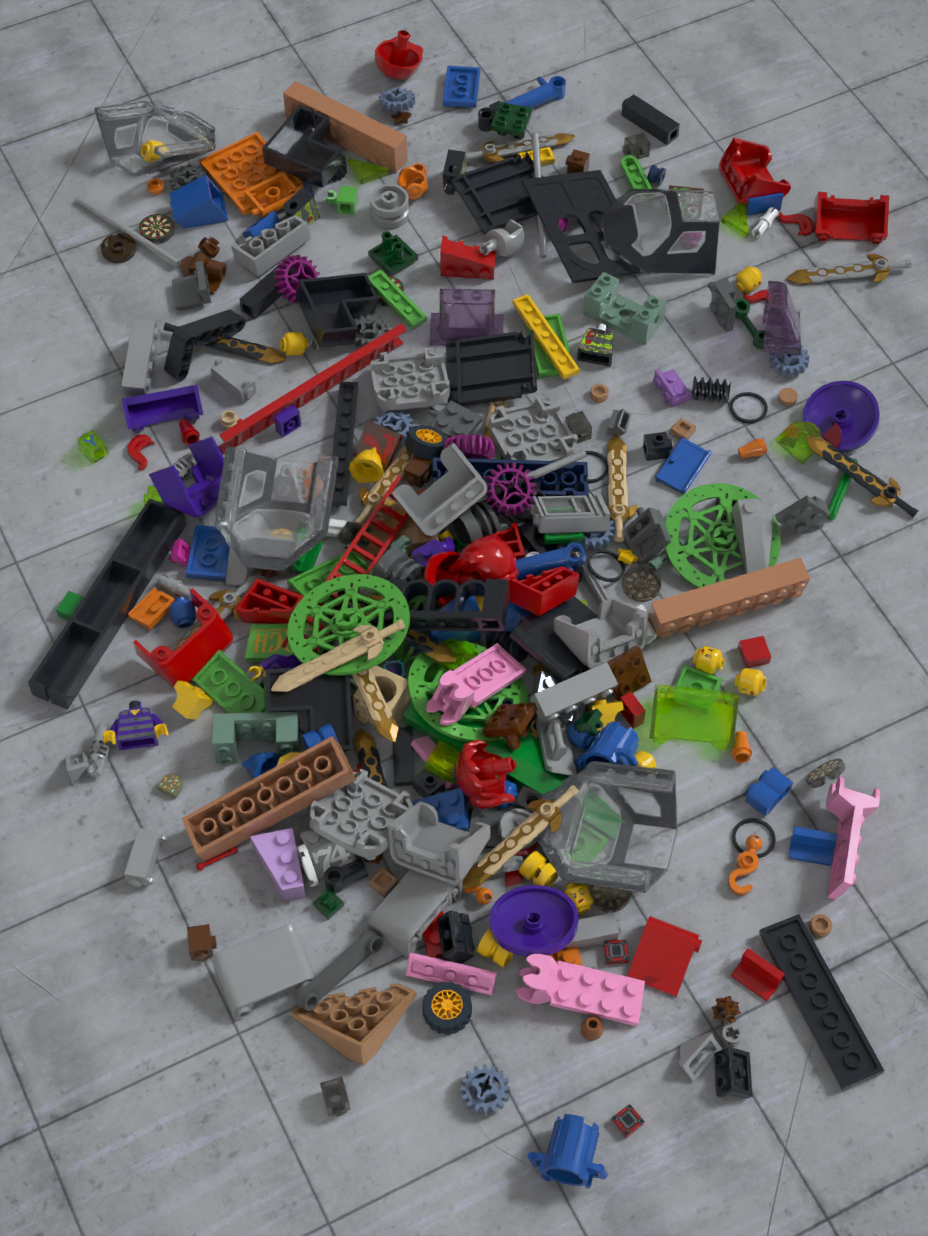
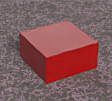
M764 636L739 641L738 649L745 668L770 663L771 654Z
M629 692L620 697V701L623 703V710L620 712L630 726L635 729L644 724L646 710L634 694Z

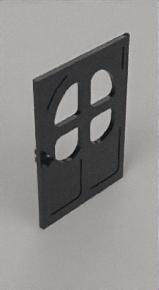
M601 170L530 178L521 181L573 284L597 280L603 272L613 277L646 273L625 257L618 261L609 259L601 244V241H606L604 231H595L588 219L590 214H604L617 201ZM565 217L573 218L580 223L584 234L566 236L561 232L558 221ZM637 241L635 245H637L642 250L639 242ZM590 244L599 263L591 264L580 259L571 251L569 246Z

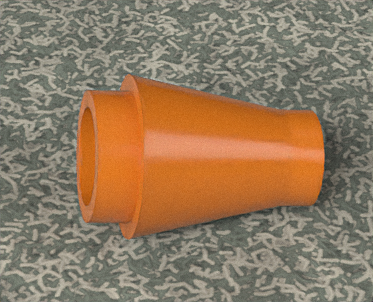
M756 438L743 447L738 448L741 459L764 456V453L768 452L763 438Z
M738 731L734 734L735 738L731 756L734 761L745 763L750 760L752 751L747 739V733Z

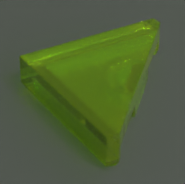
M347 159L349 167L360 184L390 174L389 168Z
M738 203L722 217L721 222L745 238H748L749 229L745 205Z

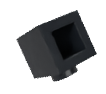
M666 432L644 435L643 450L646 461L669 457L673 446L672 440L668 439Z
M429 766L412 778L413 789L422 798L445 792V782Z

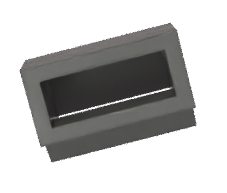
M624 409L620 411L613 410L607 435H618L620 437L625 434L632 415Z

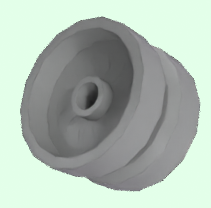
M384 184L373 190L370 195L371 218L374 224L384 229H396L406 224L409 219V195L407 191L395 184Z

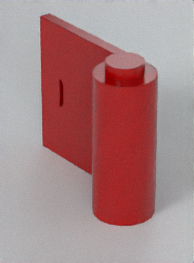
M649 916L627 977L643 980L645 985L677 997L694 952H699L703 940L699 939L700 935Z

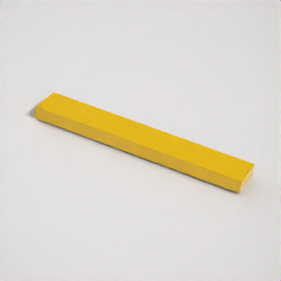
M529 294L513 299L512 305L528 329L534 331L535 339L562 379L565 380L580 374L579 367Z

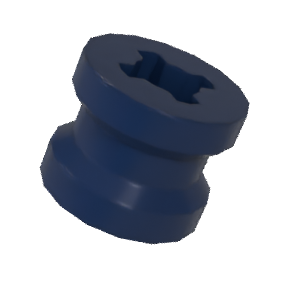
M652 165L648 172V181H654L658 185H662L666 169H660L656 165Z

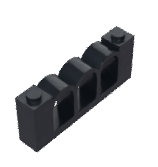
M387 579V581L394 584L403 593L407 604L416 596H427L425 611H410L408 630H505L510 599L508 579H487V583L482 580L473 579L462 583L460 586L457 582L449 579L435 582L432 586L429 582L421 579L407 582V579ZM449 595L456 597L453 611H435L437 601L440 598ZM472 596H483L482 611H463L465 601ZM388 609L384 612L383 629L393 624V609Z

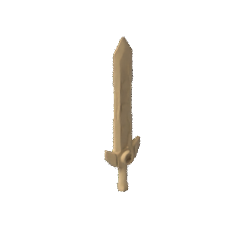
M402 619L380 631L372 627V625H360L353 629L356 633L360 634L359 636L280 675L271 690L289 692L367 652L368 660L370 661L376 658L382 650L383 638L406 628Z

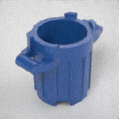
M619 721L607 723L606 726L601 728L587 752L574 759V764L579 772L594 762L634 767L638 764L634 756L639 746L637 733L631 727L627 729L621 726Z
M564 1114L563 1119H560L559 1116L557 1117V1121L554 1122L547 1153H535L533 1151L528 1153L529 1161L534 1167H539L538 1172H542L541 1178L550 1182V1179L563 1184L585 1186V1188L590 1189L593 1178H607L608 1173L604 1165L592 1163L599 1138V1126L595 1122L591 1127L583 1123L584 1117Z

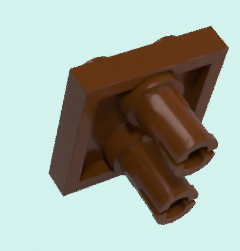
M637 645L607 662L618 683L613 689V696L617 701H620V697L627 693H633L652 682L641 648Z
M522 702L519 704L499 705L482 730L484 736H503L510 751L518 749L521 746L518 737H526L530 732L527 725L538 710L536 704Z

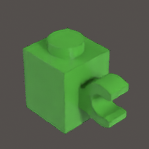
M340 186L338 194L334 190H328L326 203L330 205L337 204V213L355 215L358 203V188Z

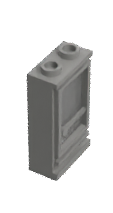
M596 494V497L582 495L536 498V496H533L534 502L529 504V515H532L533 524L537 526L539 533L608 531L610 512L601 494Z

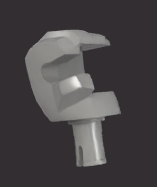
M509 220L504 230L502 228L490 230L485 236V243L480 245V252L488 255L490 252L496 251L498 256H511L518 253L524 242L522 226L514 220Z

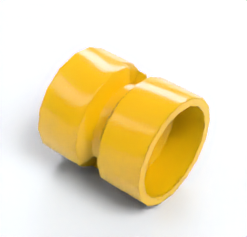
M537 851L530 854L519 869V873L527 880H533V885L551 887L559 877L552 863H546L547 859Z
M490 928L485 932L477 948V953L487 958L493 957V962L503 968L509 964L514 956L513 953L502 948L494 940Z

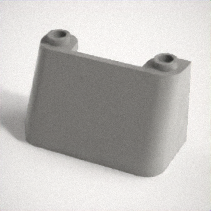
M613 597L604 600L599 605L597 618L574 625L568 616L561 615L554 618L555 633L580 662L591 669L610 661L636 645L642 650L646 643L647 612Z
M421 801L388 824L390 853L397 864L453 885L460 883L466 877L490 839V825L476 822L471 826L470 833L438 822L436 809Z
M408 868V873L378 908L370 911L366 918L368 920L367 928L380 934L383 941L409 958V954L416 951L413 946L417 941H421L422 933L446 905L450 906L452 900L457 902L463 895V881L453 885Z
M294 924L284 925L221 950L211 958L215 974L233 1019L249 1015L250 1010L253 1008V1003L292 987L298 990L300 987H305L315 978Z

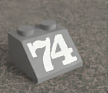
M312 829L300 834L302 845H306L318 881L324 879L325 871L329 867H341L356 861L354 853L326 839Z

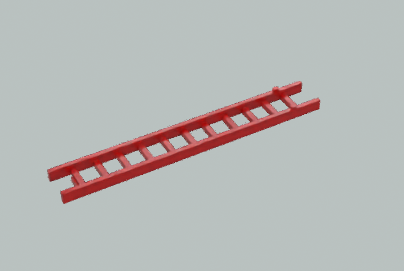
M402 324L397 325L244 420L240 418L236 421V425L219 434L224 442L218 446L223 455L226 454L227 447L234 449L275 424L274 416L292 404L297 409L301 408L340 384V381L348 379L369 366L371 361L380 357V353L387 352L388 354L403 345V341L399 336L407 330Z
M400 475L397 476L326 581L343 576L338 573L342 565L358 574L370 575L409 517L407 513L402 516L384 505L389 497L397 501L391 492L402 478ZM380 510L399 521L395 529L375 518ZM370 524L390 535L386 543L366 532ZM361 537L381 548L376 557L356 545ZM352 551L372 562L367 571L347 559ZM338 593L330 595L333 599H337L340 596L337 595ZM308 616L306 623L314 627V619ZM319 623V631L326 628V626ZM304 634V639L310 638ZM288 636L284 640L281 647L286 648V646L288 645ZM317 647L312 651L317 653L320 647Z

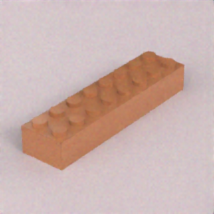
M297 81L283 92L286 119L289 118L299 105L313 110V120L315 112L329 117L330 133L326 136V139L394 173H397L408 161L406 135Z
M797 558L651 603L648 611V621L657 635L656 638L661 637L664 639L670 637L675 632L680 631V633H684L695 626L704 627L711 621L717 620V622L727 619L728 616H740L751 609L760 610L765 605L771 603L776 605L787 598L796 599L802 595L810 577L802 558Z
M331 736L181 819L196 854L206 862L249 839L250 836L256 835L308 807L314 800L319 801L357 779L340 744Z

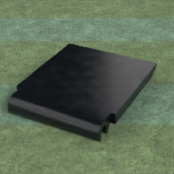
M528 152L525 153L522 159L519 154L515 159L510 157L463 173L451 180L484 234H487L492 229L506 227L509 220H514L518 223L537 216V212L521 182L523 179L535 178L534 163Z
M530 329L529 335H524L523 331L519 333L516 331L458 339L446 344L447 377L450 384L448 403L451 400L461 406L504 401L522 398L524 394H532L537 391L533 330Z
M575 596L541 616L531 612L520 620L518 626L509 636L511 640L561 682L574 677L575 674L579 675L590 669L580 662L554 631V618L561 615L570 617L571 623L574 625L598 617L597 614Z

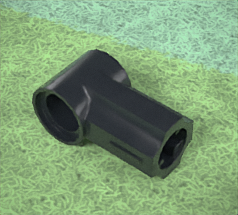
M361 858L341 867H329L324 874L326 889L329 888L333 893H339L345 886L368 877L366 866ZM332 878L339 879L337 882L330 881V879Z

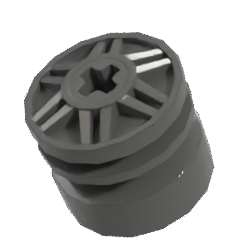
M484 500L479 502L478 505H472L470 511L467 509L453 520L456 533L460 541L466 546L477 538L501 531V526L494 510Z
M393 547L379 559L373 569L372 576L385 580L407 579V582L416 579L422 580L424 567L414 559H408V555L397 547Z

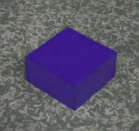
M293 404L274 416L275 430L282 438L301 427L300 411Z

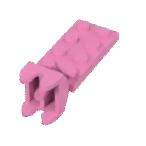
M497 643L456 670H449L443 674L433 698L429 700L426 706V711H442L444 714L440 718V724L452 725L462 718L470 706L475 708L522 677L527 669Z
M838 776L836 785H830L825 805L829 811L840 819L838 821L837 840L834 847L827 898L833 900L844 894L855 883L856 874L854 869L859 860L857 848L862 839V836L859 835L860 828L864 820L879 807L880 801L879 789L874 788L872 796L844 788V777Z
M543 954L529 955L526 962L531 967L523 968L519 972L523 982L530 987L516 989V995L525 1002L539 1005L550 1001L549 1006L634 1026L639 1024L645 985L643 980L563 961L556 963L552 956Z

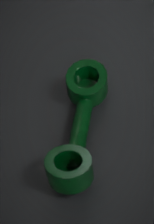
M744 298L735 299L734 303L737 306L735 318L741 319L753 336L754 347L758 349L769 348L773 340V334L766 330L757 331L748 317L750 303Z

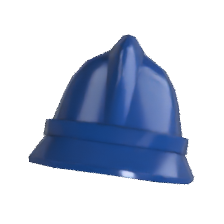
M275 752L255 753L248 760H245L242 766L246 768L249 776L254 779L276 767L280 756Z

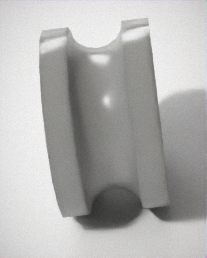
M727 1024L721 1034L723 1043L730 1047L737 1046L742 1039V1029L736 1024ZM729 1031H731L732 1034L736 1033V1037L734 1040L732 1037H727Z

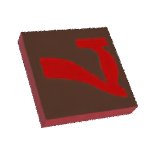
M368 420L353 456H357L366 449L370 450L376 447L383 469L387 470L403 435Z

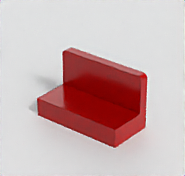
M749 948L743 953L740 963L731 973L732 978L765 1001L771 998L782 983L785 973Z

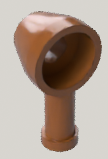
M591 1016L582 1022L580 1030L585 1039L593 1041L601 1037L603 1024L600 1021V1017ZM594 1023L597 1027L591 1028L589 1024Z

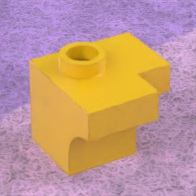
M177 681L173 687L177 692V699L172 707L187 719L197 720L202 711L210 707L214 702L202 689L197 686L193 687L188 682Z
M606 699L596 700L594 704L588 705V711L598 709L603 714L599 720L603 723L604 727L607 723L615 721L616 714L623 710L622 701L606 702Z

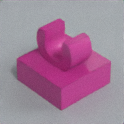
M182 539L175 540L174 546L170 548L172 555L168 559L172 563L178 562L185 567L188 565L191 547Z

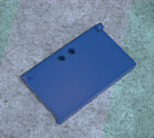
M682 437L655 476L656 482L660 481L685 494L711 456L712 451H707Z

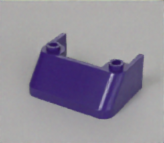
M198 385L122 399L127 427L132 429L133 432L144 430L143 426L187 417L191 421L200 419L199 415H204Z
M213 436L188 445L197 462L192 466L191 470L195 483L188 489L185 488L174 465L149 474L165 505L194 518L205 515L219 503L225 459Z

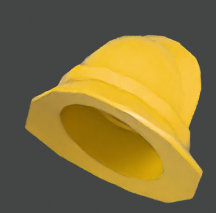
M376 447L360 452L349 465L351 476L358 483L377 482L382 479L384 474L381 458L376 451Z

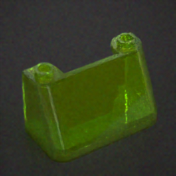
M655 684L649 739H653L655 743H665L670 738L707 742L715 745L717 750L727 751L728 748H733L739 697L736 693Z

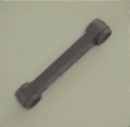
M370 929L364 930L357 941L305 987H300L295 992L294 1001L296 1004L308 1011L315 1009L319 1001L372 953H376L382 948L384 941L380 934Z

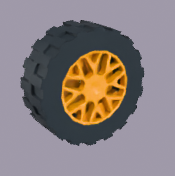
M416 425L409 429L405 446L415 456L433 460V457L440 458L444 441L448 437L437 428Z
M444 981L433 985L431 989H428L427 994L423 998V1018H425V1022L430 1026V1029L437 1031L439 1034L450 1035V1033H458L459 1030H463L465 1025L469 1023L472 1015L470 994L468 995L467 990L462 988L460 984H455L451 981Z

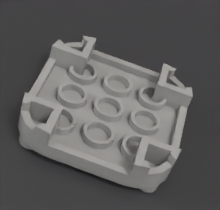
M424 348L423 354L388 357L387 352L380 353L379 358L371 361V378L375 400L382 411L388 412L390 410H406L447 404V399L450 395V384L442 353L438 354L432 352L431 348Z
M542 396L536 397L533 403L503 409L502 405L495 408V412L490 417L488 428L504 460L558 461L575 454L578 441L577 434L571 433L559 412L560 405L557 402L553 404L550 401L543 400Z
M360 769V772H353L357 780L320 799L318 802L313 801L310 809L309 827L319 835L367 860H374L376 856L383 853L390 846L388 824L412 808L413 804L409 799L410 795L404 790L401 794H398L368 778V771Z

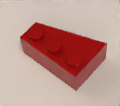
M559 567L542 571V575L536 577L530 574L526 575V579L523 580L510 579L509 601L531 611L535 615L541 616L577 594L579 574L566 567Z

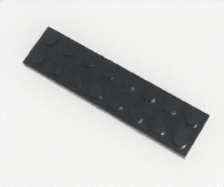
M797 914L760 929L759 935L776 967L785 973L783 980L842 1091L883 1074L885 1070L801 916Z

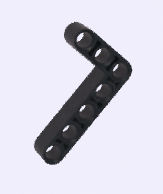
M229 309L177 327L171 336L164 371L176 380L183 381L189 373L196 347L240 332L244 328L246 320Z

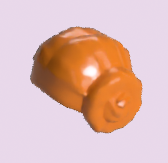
M412 166L405 167L400 171L397 181L398 186L407 191L409 199L416 200L420 198L428 189V181L425 174Z

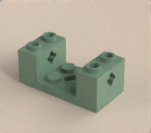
M603 272L585 294L583 314L646 345L664 322L666 301L651 294L643 305L629 300L618 294L619 279ZM620 314H627L628 316L621 317Z
M298 712L213 714L212 745L216 763L223 765L237 763L238 741L252 742L263 740L271 742L276 740L277 752L280 757L290 752H300L301 732Z

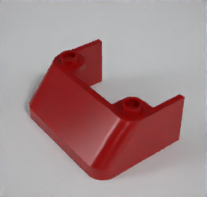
M193 588L189 590L194 606L198 608L196 617L202 626L173 652L167 646H158L149 652L137 640L133 642L136 654L172 688L177 681L190 684L196 674L219 649L225 652L233 643V634L216 609Z

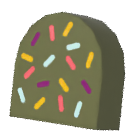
M170 773L162 778L157 788L159 791L177 798L183 788V782L178 774Z

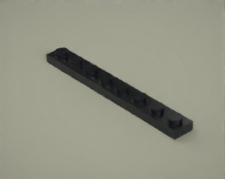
M340 381L332 453V459L339 458L332 505L347 506L349 465L352 460L358 382Z

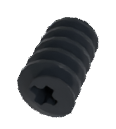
M694 376L692 394L695 400H698L701 395L702 401H705L706 397L709 396L710 402L716 397L718 403H720L722 398L727 403L731 382L727 385V381L724 379L722 384H720L719 379H716L712 383V379L708 378L705 383L704 377H701L700 381L697 382V378Z
M505 630L488 632L486 637V647L488 649L498 643L518 662H522L528 657L529 654L509 638L511 632Z

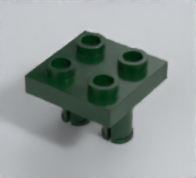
M499 102L491 124V131H496L500 136L501 133L502 136L510 134L514 135L516 139L518 136L520 140L523 139L532 116L533 108Z
M389 231L382 233L381 244L368 251V256L390 277L418 260V254L398 235L393 236Z

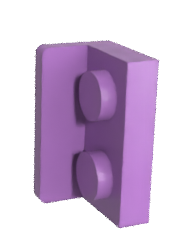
M659 369L655 370L654 386L659 388L663 399L666 402L668 401L671 407L691 400L692 394L674 369L661 373Z

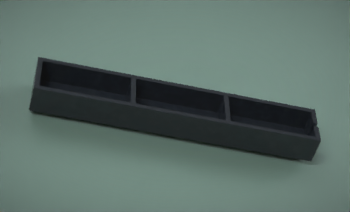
M149 498L28 681L32 695L46 701L51 699L53 704L67 710L69 709L125 622L128 613L133 609L168 555L170 548L173 547L175 540L178 539L186 527L183 512Z

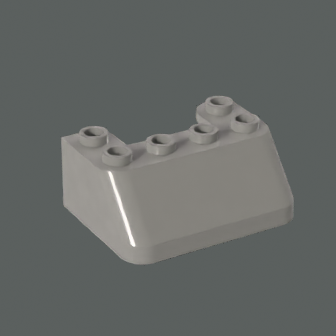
M454 443L446 447L440 455L441 462L448 472L420 495H417L411 486L405 484L398 486L391 492L417 526L429 536L439 533L487 492L486 482Z

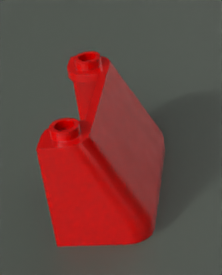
M733 137L720 160L719 170L736 201L747 205L749 198L783 193V197H785L789 193L791 185L787 180L782 179L777 182L772 178L767 169L768 164L772 160L768 146Z
M818 192L814 200L815 237L820 241L839 239L872 241L873 244H881L888 237L889 195H880V199L875 200L874 197H870L869 200L835 198V195H831L829 198L827 197V192Z

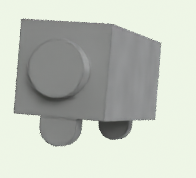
M225 357L215 360V364L211 367L212 379L242 403L254 396L256 387L255 381Z
M138 828L124 873L127 883L133 887L153 885L154 879L151 876L161 843L166 842L167 836L161 835L160 831Z
M608 911L604 915L579 919L577 933L565 948L578 946V949L602 945L604 941L618 940V934L621 933L620 922L615 920L612 911Z

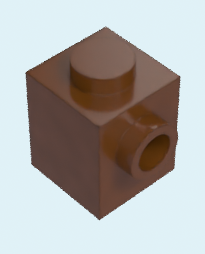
M574 149L571 155L567 156L565 162L567 174L588 171L590 154Z
M415 455L404 468V480L408 484L419 488L424 483H427L432 475V461Z
M210 925L187 927L191 960L205 961L208 958H212L213 949H217L216 936H212Z

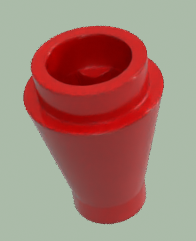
M181 420L179 427L182 442L189 445L199 441L200 433L189 420Z

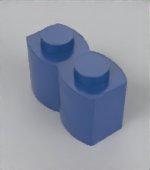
M774 767L769 771L764 770L758 779L760 781L756 784L752 783L745 792L747 794L745 801L764 816H767L789 793L793 785V781Z

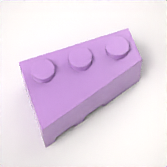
M293 828L250 836L253 850L258 855L283 900L287 901L306 897Z

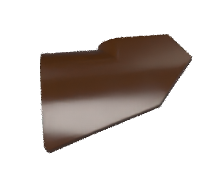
M195 253L193 257L187 256L182 259L180 268L183 277L194 275V270H196L195 262L203 261L208 275L210 292L213 294L217 292L226 274V263L212 259L209 260L202 253Z

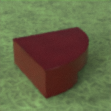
M837 423L822 435L824 440L836 448L840 446L842 439L841 429Z

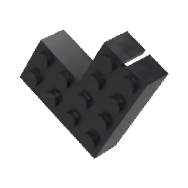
M299 105L262 148L264 163L324 188L341 167L340 151L321 143L330 133L329 117L315 112L313 120V110Z
M366 273L301 279L298 281L295 297L319 348L354 344L358 328L352 316L375 313L379 298L374 288L371 287L372 284Z
M294 668L265 669L263 671L265 712L307 711L308 732L312 730L318 732V728L330 724L342 750L354 749L350 674H321L289 692L272 691L271 688L279 676Z

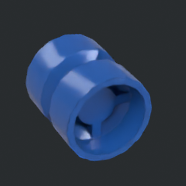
M330 724L318 728V732L312 730L302 734L306 750L331 736L338 742Z

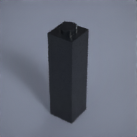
M633 94L623 101L621 115L664 144L669 145L679 136L680 124Z
M292 266L288 270V275L291 274ZM275 267L239 299L241 311L254 320L283 295V293H277L279 286H274L277 283V280L273 279L277 275L274 271L278 267Z

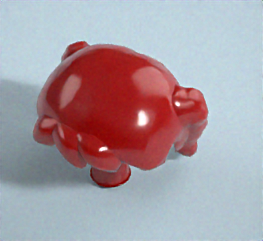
M496 534L480 537L472 541L461 551L459 558L448 568L449 572L453 574L459 571H463L466 574L477 572L483 582H487V579H508L509 584L510 579L516 578L519 574L516 568L517 563L514 552Z
M474 740L463 746L457 758L456 779L460 789L469 797L471 804L479 809H487L504 803L514 802L515 797L505 792V779L507 773L514 772V769L517 767L516 761L510 756L502 758L500 755L489 753L484 750L488 745L482 740Z

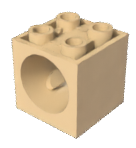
M376 665L371 670L383 697L392 699L386 704H388L397 724L411 702L407 688V679ZM358 688L353 695L355 717L361 722H368L374 725Z

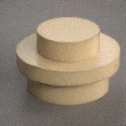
M230 410L225 411L220 417V424L224 428L229 429L237 424L236 421L239 420L238 415Z

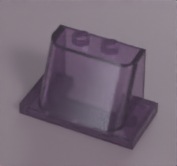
M768 281L765 307L763 309V324H766L763 352L800 355V312L796 311L785 283Z
M440 288L439 313H431L430 345L446 346L447 343L458 339L503 333L504 314H495V290Z

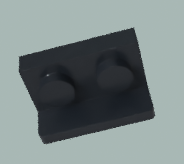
M732 1047L715 1052L716 1096L722 1098L727 1095H733L744 1099L753 1097L750 1052Z

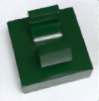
M598 709L584 712L575 728L580 733L587 731L590 736L598 735L595 727L597 729L603 727V723L599 720L603 714Z
M328 888L313 902V906L329 920L344 906V902Z

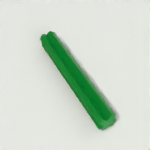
M851 458L853 461H855L856 463H858V460H857V459ZM844 472L828 506L830 515L826 518L831 520L836 518L852 479Z

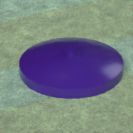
M834 381L821 386L808 398L803 410V424L808 436L823 438L822 435L835 423L839 425L842 439L838 449L842 453L856 450L865 445L876 433L880 421V411L875 396L863 385L852 381Z
M527 885L506 892L494 903L489 916L490 931L494 940L505 950L525 957L532 954L550 955L562 950L574 939L579 923L578 911L574 902L563 892L542 885Z

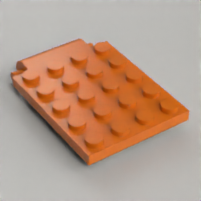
M258 132L200 159L199 165L243 216L251 213L253 217L258 215L260 218H264L271 211L276 212L282 209L283 205L303 188V184L300 178L264 163L262 148L267 142Z

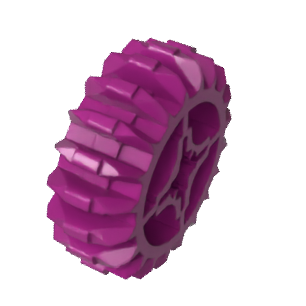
M297 254L282 259V262L278 263V268L274 271L277 275L273 278L277 280L274 286H279L277 293H283L282 298H288V302H294V304H299L295 297L298 281L301 279L317 278L320 272L315 271L317 266H312L313 260L307 261V256L301 257V255ZM292 266L291 274L288 275V270Z
M459 434L458 436L449 437L444 441L443 450L451 443H454L466 458L494 459V441L486 436Z
M507 462L504 463V469L497 465L498 473L492 469L490 473L493 477H486V480L490 483H486L489 490H487L485 495L491 496L486 499V502L493 501L494 503L491 505V508L493 509L497 505L499 507L497 513L505 509V516L509 514V510H511L513 516L516 515V509L523 513L522 506L528 509L530 507L528 502H534V498L530 495H536L537 493L535 490H531V488L537 486L536 483H530L534 476L527 477L526 475L530 471L527 469L523 473L521 471L523 465L515 469L516 463L514 462L511 468H509ZM504 474H513L512 479L507 482L497 479ZM519 478L525 485V493L517 486ZM514 481L512 490L515 492L509 493L506 497L508 489L505 486L507 485L508 487ZM494 485L498 486L503 492L501 501L495 494ZM510 497H520L523 499L517 504H506Z

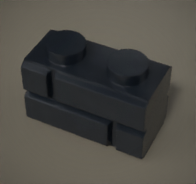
M450 910L438 917L437 922L443 960L461 964L474 957L475 946L473 945L472 926L470 925L469 915Z

